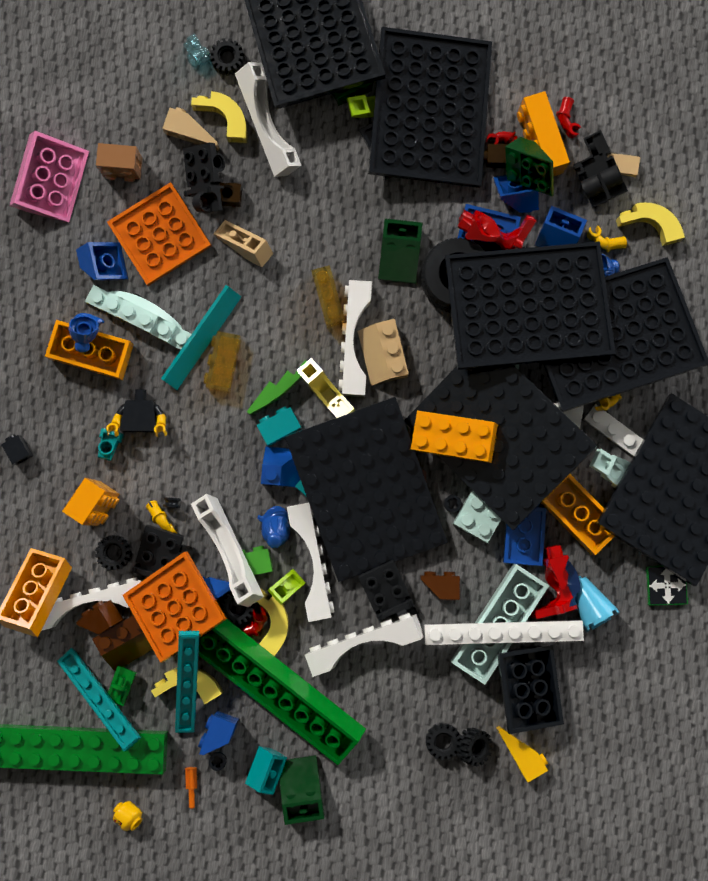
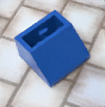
M551 206L534 246L577 244L587 220Z
M217 711L214 715L211 714L205 726L208 731L201 737L198 745L201 748L199 754L205 755L228 744L233 737L239 719Z

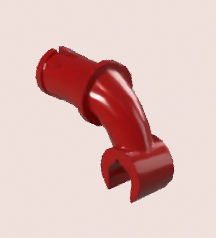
M563 97L556 117H558L560 125L566 131L567 137L575 138L578 133L573 132L572 129L579 130L581 126L578 123H571L569 121L574 99Z
M502 131L489 134L486 142L492 138L495 139L494 144H498L500 141L510 144L518 137L515 135V131Z
M261 607L262 613L260 614L255 613L253 610L254 621L239 629L249 637L258 636V633L267 621L266 610Z

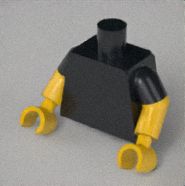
M135 389V400H126L125 404L120 406L112 422L106 427L107 435L111 431H115L114 434L117 437L119 435L118 429L120 428L122 432L155 433L156 437H158L160 432H163L164 436H167L165 428L166 416L159 405L155 404L152 400H146L147 390Z

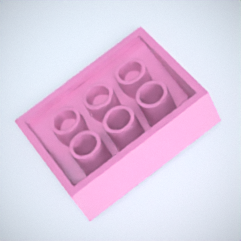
M33 131L28 138L9 206L69 223L89 151Z

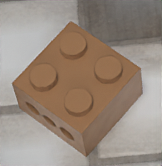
M98 143L96 167L105 176V179L116 180L117 177L124 178L128 182H134L135 179L141 178L143 157L136 146Z

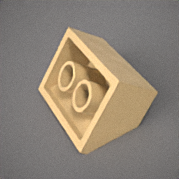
M395 319L375 323L357 331L371 386L408 377L409 373Z

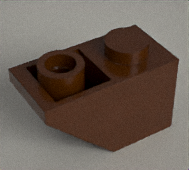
M424 571V575H420V580L439 599L460 600V576H455V572H444V575H436V572Z
M109 600L106 603L100 601L93 605V610L90 608L81 614L82 618L76 623L78 626L89 631L101 634L122 621L123 618L112 600Z

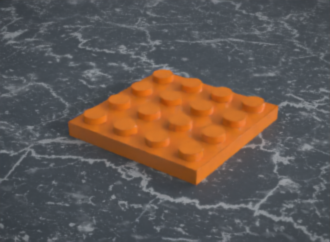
M171 182L107 221L147 286L211 247L210 242Z
M183 552L123 594L126 603L160 663L165 662L178 653L179 631H199L200 638L227 619L188 552Z

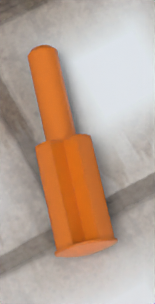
M197 767L185 768V787L189 789V808L194 809Z

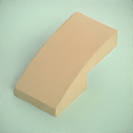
M609 154L607 156L614 157L621 175L631 177L638 175L640 157L623 154Z

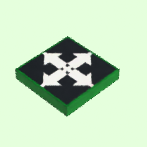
M646 566L648 605L688 604L686 581L662 566Z

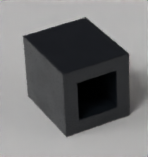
M13 434L5 439L6 442L1 444L12 465H19L33 457L23 436Z

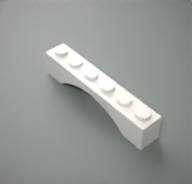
M248 62L235 73L238 85L274 177L290 175L302 165L295 148L282 139L272 122L268 106V82L262 63Z
M349 280V286L345 285L344 297H348V304H344L343 316H347V322L343 323L342 334H345L346 338L345 342H341V353L345 354L344 361H340V372H343V380L339 379V391H342L343 396L365 397L366 375L356 359L353 338L359 318L371 304L372 281Z
M205 494L191 505L199 522L206 529L221 554L228 573L229 587L236 603L249 607L264 597L218 498Z
M309 503L288 506L287 512L290 526L305 541L313 561V584L305 601L308 622L331 618V613L335 611L333 601L329 602L328 594L331 593L329 582H325L324 579L327 569L326 564L321 563L320 556L324 554L322 544L317 542L320 532L318 526L314 525L312 509Z
M135 577L127 579V584L119 585V582L108 584V589L100 590V587L88 590L89 594L82 595L79 592L71 594L70 599L63 600L62 597L57 598L42 630L56 627L68 612L88 602L112 600L113 603L128 608L129 606L123 594L143 580H138Z
M410 613L399 616L398 621L392 622L390 619L380 623L381 627L374 629V626L362 629L363 633L356 635V632L345 635L344 640L339 641L336 638L328 641L327 646L321 647L319 644L309 648L310 652L306 653L305 657L312 677L334 669L341 657L358 644L369 641H388L404 646L421 640L424 634L417 615L410 616Z

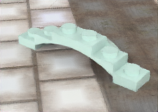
M93 285L85 300L86 303L118 317L180 350L191 336V333L183 330L180 324L168 313L137 295L123 291L107 292Z
M597 449L589 467L601 473L600 476L611 482V486L616 488L630 462L616 455H610L602 449Z

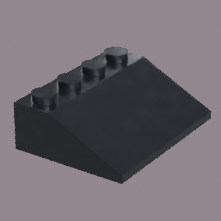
M535 645L498 653L508 734L564 725L553 645Z

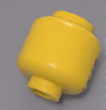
M131 801L120 802L113 810L115 812L113 821L124 831H134L143 820L141 818L142 811Z

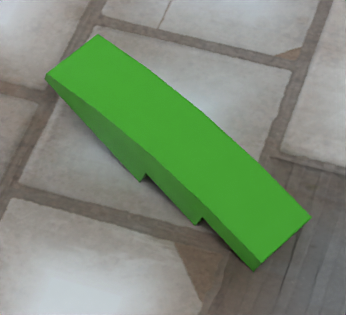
M287 370L277 385L269 381L247 410V413L252 416L273 404L302 379L297 371L293 375Z

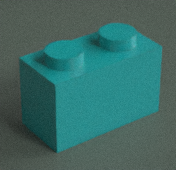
M286 406L277 410L276 415L271 418L269 415L259 420L260 423L257 424L268 447L284 439L285 436L302 429L291 407L286 408Z
M259 746L245 784L259 793L273 795L287 757L272 748Z

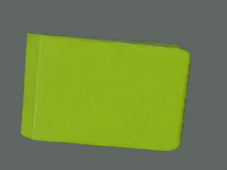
M292 569L269 588L268 592L282 605L306 582Z

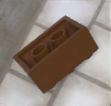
M134 615L92 639L100 655L114 671H116L117 666L123 667L153 650Z

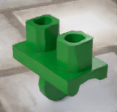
M117 666L108 691L109 696L115 703L125 706L137 672Z

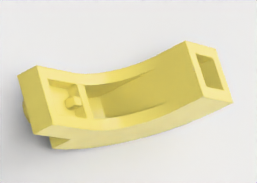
M211 91V99L206 96L192 97L191 106L193 111L216 112L226 119L228 142L247 143L246 121L242 110L234 100L222 93Z
M637 203L632 207L633 212L631 210L624 211L616 219L618 227L636 222H645L652 225L659 234L662 246L680 242L685 238L678 219L668 209L658 204Z
M312 358L297 370L308 387L336 418L356 411Z
M261 589L264 597L257 602L269 613L271 624L268 633L259 644L275 656L287 637L289 627L288 615L283 604L280 605L273 596L270 599L266 598L268 594Z
M177 668L164 673L168 681L163 678L154 684L156 688L151 690L154 697L177 685ZM198 668L197 692L204 704L221 695L223 690L214 677Z

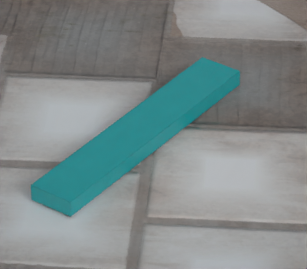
M225 285L161 379L176 390H178L241 299V296L229 286Z
M179 631L175 733L195 732L199 631Z
M70 648L57 660L58 664L123 751H128L141 739L140 735L73 648Z

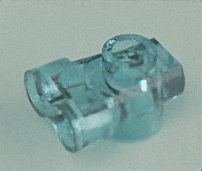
M195 33L190 35L183 44L189 52L187 53V59L193 67L198 65L202 67L209 62L210 53L206 47H202Z

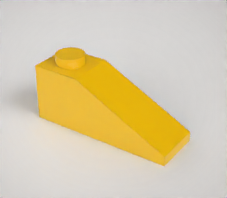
M501 726L496 727L527 782L548 771L545 766L548 762L542 753L539 755L536 750L514 735L508 734V731Z

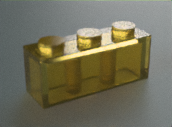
M330 265L311 270L326 327L331 328L345 323Z
M217 331V335L213 336L211 347H214L213 354H209L207 363L210 366L209 373H205L204 384H206L207 389L230 393L241 343L240 335Z

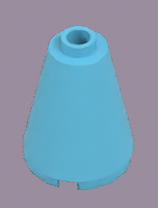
M578 576L580 592L576 598L577 610L580 619L583 621L585 631L589 632L590 626L593 630L609 621L612 615L615 614L616 616L620 612L587 577L582 578Z

